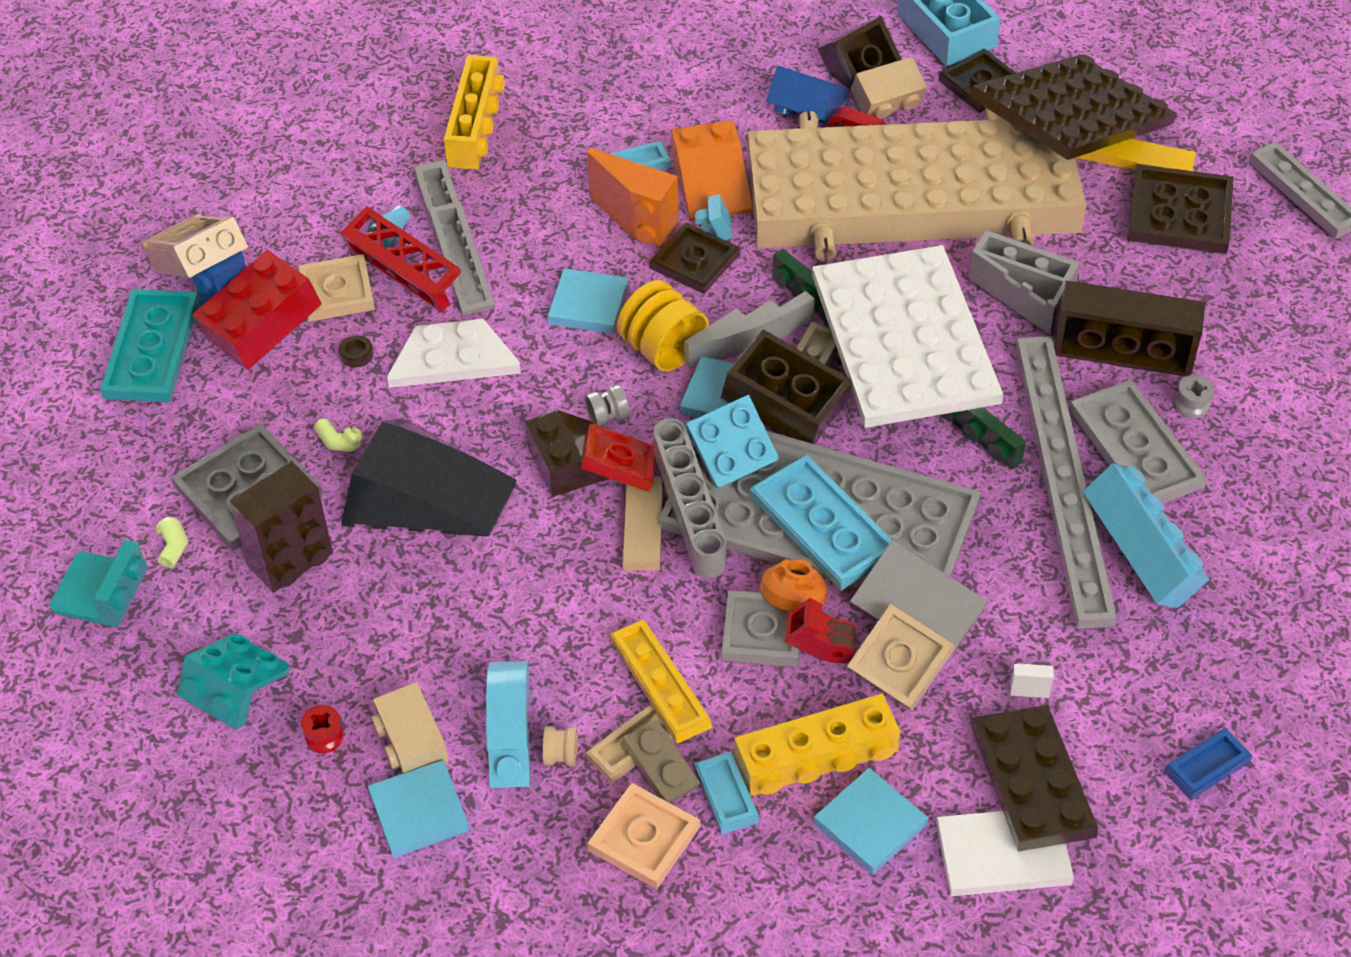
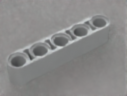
M663 419L654 427L655 459L693 569L701 577L714 578L721 575L726 567V539L686 427L677 419Z

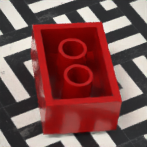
M267 249L192 315L210 342L249 370L322 305V302L308 277Z

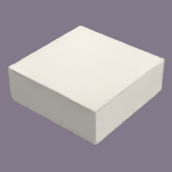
M1014 664L1010 682V696L1049 698L1054 679L1053 666Z

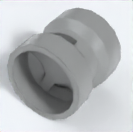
M620 385L608 387L607 391L601 394L593 392L585 395L586 409L591 421L595 425L604 426L608 420L614 418L622 420L630 416L627 398Z

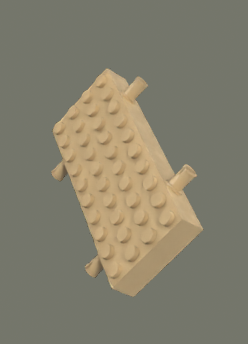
M987 108L985 111L988 120L819 128V119L815 112L810 111L811 120L809 121L807 111H805L798 118L800 129L748 131V166L757 248L815 245L816 258L824 261L823 251H826L827 261H829L837 254L835 244L980 238L985 230L1002 236H1012L1013 240L1023 241L1025 244L1034 246L1033 235L1082 233L1087 205L1075 158L1066 160Z

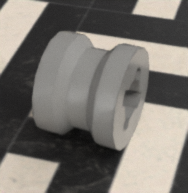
M1190 375L1183 378L1179 383L1178 394L1175 398L1176 410L1187 418L1195 419L1206 415L1210 409V401L1214 394L1213 384L1207 378L1199 375Z

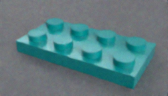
M131 290L101 385L100 392L103 399L171 402L195 320L192 314L198 310L199 306L198 292Z

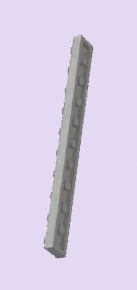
M1052 336L1017 338L1016 350L1077 629L1114 627L1117 617L1091 505L1083 493L1086 489V483Z

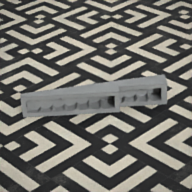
M445 160L415 166V181L441 256L458 266L462 272L452 283L462 316L495 308L461 201H458Z

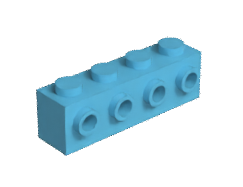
M1112 463L1083 493L1158 605L1178 608L1209 581V578L1202 569L1203 562L1183 542L1184 535L1182 531L1168 520L1163 512L1165 508L1162 502L1144 485L1146 480L1143 474L1133 466L1127 467Z

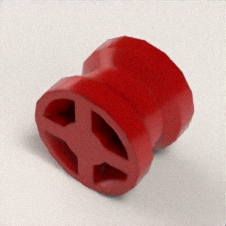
M318 705L310 708L303 715L301 727L305 735L306 744L312 751L326 754L340 747L344 739V731L339 713L333 707ZM322 725H329L328 728H325V727H323V728H318L319 726H322Z

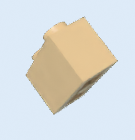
M909 57L857 73L851 87V92L861 112L882 119L889 116L893 111L902 108L905 110L916 108L920 105L928 87L913 57Z
M417 682L373 699L377 714L371 716V721L378 738L386 736L389 745L385 746L384 750L392 769L399 767L403 774L440 760H444L445 764L449 762L445 742Z

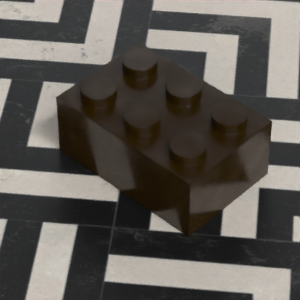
M762 329L727 372L721 399L731 403L749 395L762 423L786 437L816 444L843 408L852 381L850 378Z
M292 460L229 500L248 567L273 593L283 586H290L301 574L314 566L322 565L333 554L318 487Z

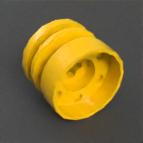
M655 280L637 289L626 301L618 317L617 332L636 351H641L642 355L658 370L670 372L685 363L684 341L708 327L709 320L701 310L690 301H686L667 282Z

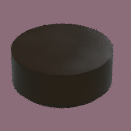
M359 335L344 339L338 348L341 362L352 368L365 366L372 360L374 355L371 341Z

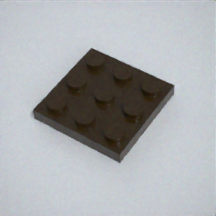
M1136 164L1127 241L1227 254L1230 241L1234 176Z

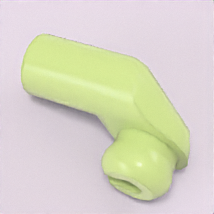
M166 517L159 521L156 526V533H162L161 538L166 542V546L157 560L162 566L174 568L188 545V538L179 520L173 517Z

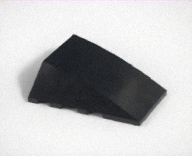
M402 418L385 420L379 425L352 472L341 525L344 527H355V524L372 525V529H387L388 526L408 528L409 531L415 532L432 529L441 530L443 534L489 537L517 480Z

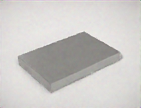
M894 540L891 541L850 600L852 605L879 621L888 606L892 604L953 643L956 648L944 664L945 666L988 605L986 599Z

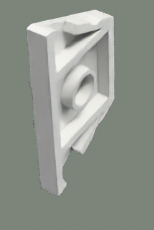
M484 319L415 326L389 372L388 384L389 388L520 374V362Z

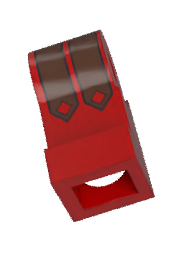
M809 598L787 614L785 643L818 659L831 663L845 664L854 657L855 626L848 621L835 619L823 613L821 603Z

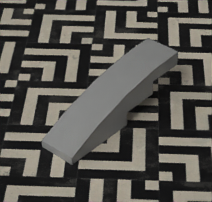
M805 291L781 307L770 300L746 316L736 308L684 341L685 364L689 367L696 366L701 356L724 360L742 354L762 329L778 338L789 335L814 320L815 298Z

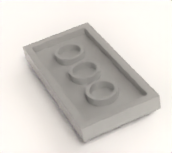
M1132 379L1070 402V413L1107 464L1110 466L1112 463L1127 467L1133 466L1138 469L1145 477L1146 482L1144 485L1162 504L1205 488L1207 478Z

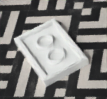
M1003 811L937 817L936 826L950 897L1073 884L1074 876L1066 843L1018 852Z

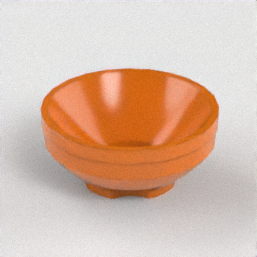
M785 559L781 563L771 566L764 572L759 585L761 596L768 603L788 612H791L809 598L821 603L822 607L827 599V584L825 580L812 568L810 562L803 559Z

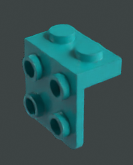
M124 540L115 558L84 551L77 553L49 606L52 613L118 628L147 571V563L142 555L139 543Z
M229 635L184 657L177 696L237 730L244 726L247 721L253 692L288 675L290 665L279 659L275 653L265 651L251 643L245 636Z

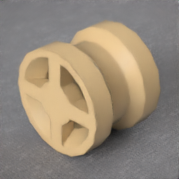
M545 726L543 765L552 766L556 762H564L567 766L576 767L578 728L568 727L564 731L556 730L554 726Z

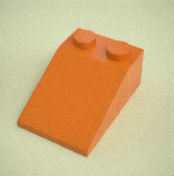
M734 120L671 129L672 159L689 220L695 221V213L697 211L708 209V197L718 194L722 197L730 215L753 212L741 144Z
M589 148L587 150L590 198L632 238L638 239L642 243H650L662 247L678 224V176Z

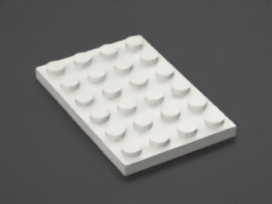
M943 245L812 267V277L847 377L852 381L851 390L865 428L1002 404L1003 392Z

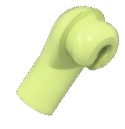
M325 418L318 420L314 425V431L329 450L353 452L361 446L362 433L355 427L352 430L348 427L343 433H338L330 421Z

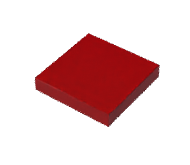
M590 424L585 436L581 468L649 492L654 480V445L595 424Z

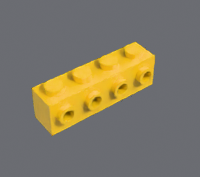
M467 55L444 137L448 168L479 170L482 157H487V136H492L493 114H498V94H503L505 85L504 75L499 74L498 57Z
M882 693L735 737L734 758L750 796L760 793L770 795L778 792L783 786L792 783H810L825 773L835 770L837 772H846L853 769L858 763L871 759L882 761L891 757L894 752H898L900 729Z

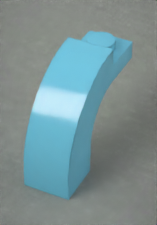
M529 660L490 662L488 666L486 736L490 788L530 787L528 710L531 695Z

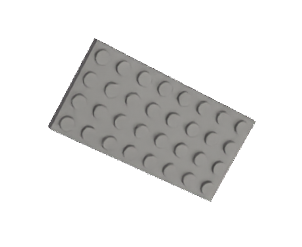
M769 431L766 432L779 459L727 485L715 488L694 445L693 450L726 539V549L775 564L781 563L785 559H803L810 562L812 568L826 579L829 578L749 496L752 486L806 454L892 540L950 577L953 574L981 496V491ZM668 498L658 519V524L661 525V530L682 536L670 499ZM868 574L849 586L859 588Z

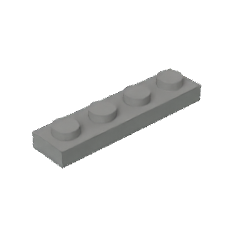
M1275 141L1251 153L1249 163L1334 239L1351 232V207Z

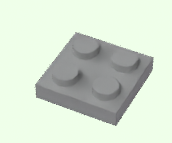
M728 590L722 661L798 667L799 649L785 643L786 621L789 612L771 605L759 592Z

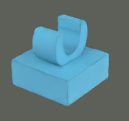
M720 194L708 197V209H702L695 213L696 224H701V229L710 234L716 232L717 236L723 240L732 239L731 215Z

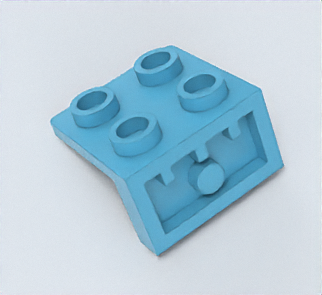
M749 395L684 425L689 439H692L715 488L727 485L779 459Z

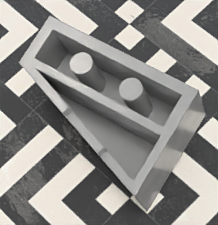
M985 230L972 252L969 280L1050 335L1059 319L1066 280L1077 281L1080 263Z

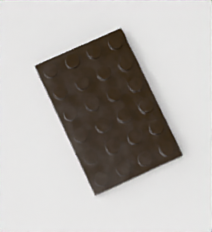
M1084 54L973 85L969 95L971 99L1066 160L1167 127L1174 123L1178 114L1169 109L1166 102L1151 98L1143 93V89L1138 85L1128 84L1119 78L1118 73L1102 68L1095 63L1092 57Z

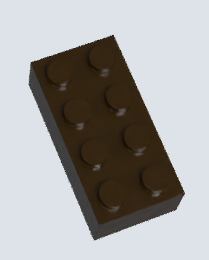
M1066 280L1054 344L1055 354L1059 357L1184 377L1190 376L1203 332L1206 302Z

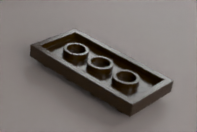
M1048 705L972 717L974 736L1018 852L1097 838L1098 825Z

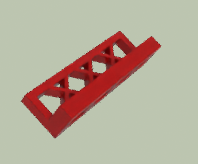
M366 206L340 233L350 251L356 255L364 254L366 262L438 311L443 312L450 305L444 291L462 273L460 268L370 207ZM369 219L376 223L377 231L362 233L359 231ZM399 238V247L388 249L383 247V239ZM422 253L423 262L415 264L406 263V254ZM446 269L448 272L437 283L429 278V270Z

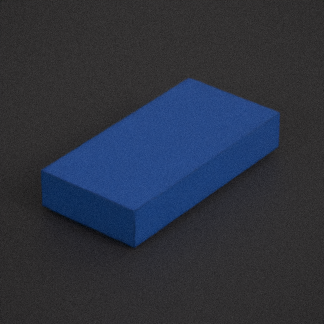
M1225 727L1166 765L1164 772L1190 800H1193L1248 764L1253 755Z

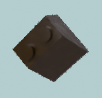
M882 16L864 22L817 48L829 74L850 91L857 73L902 60Z
M560 410L525 420L527 446L552 497L610 479L581 468L586 432L589 425L594 423Z

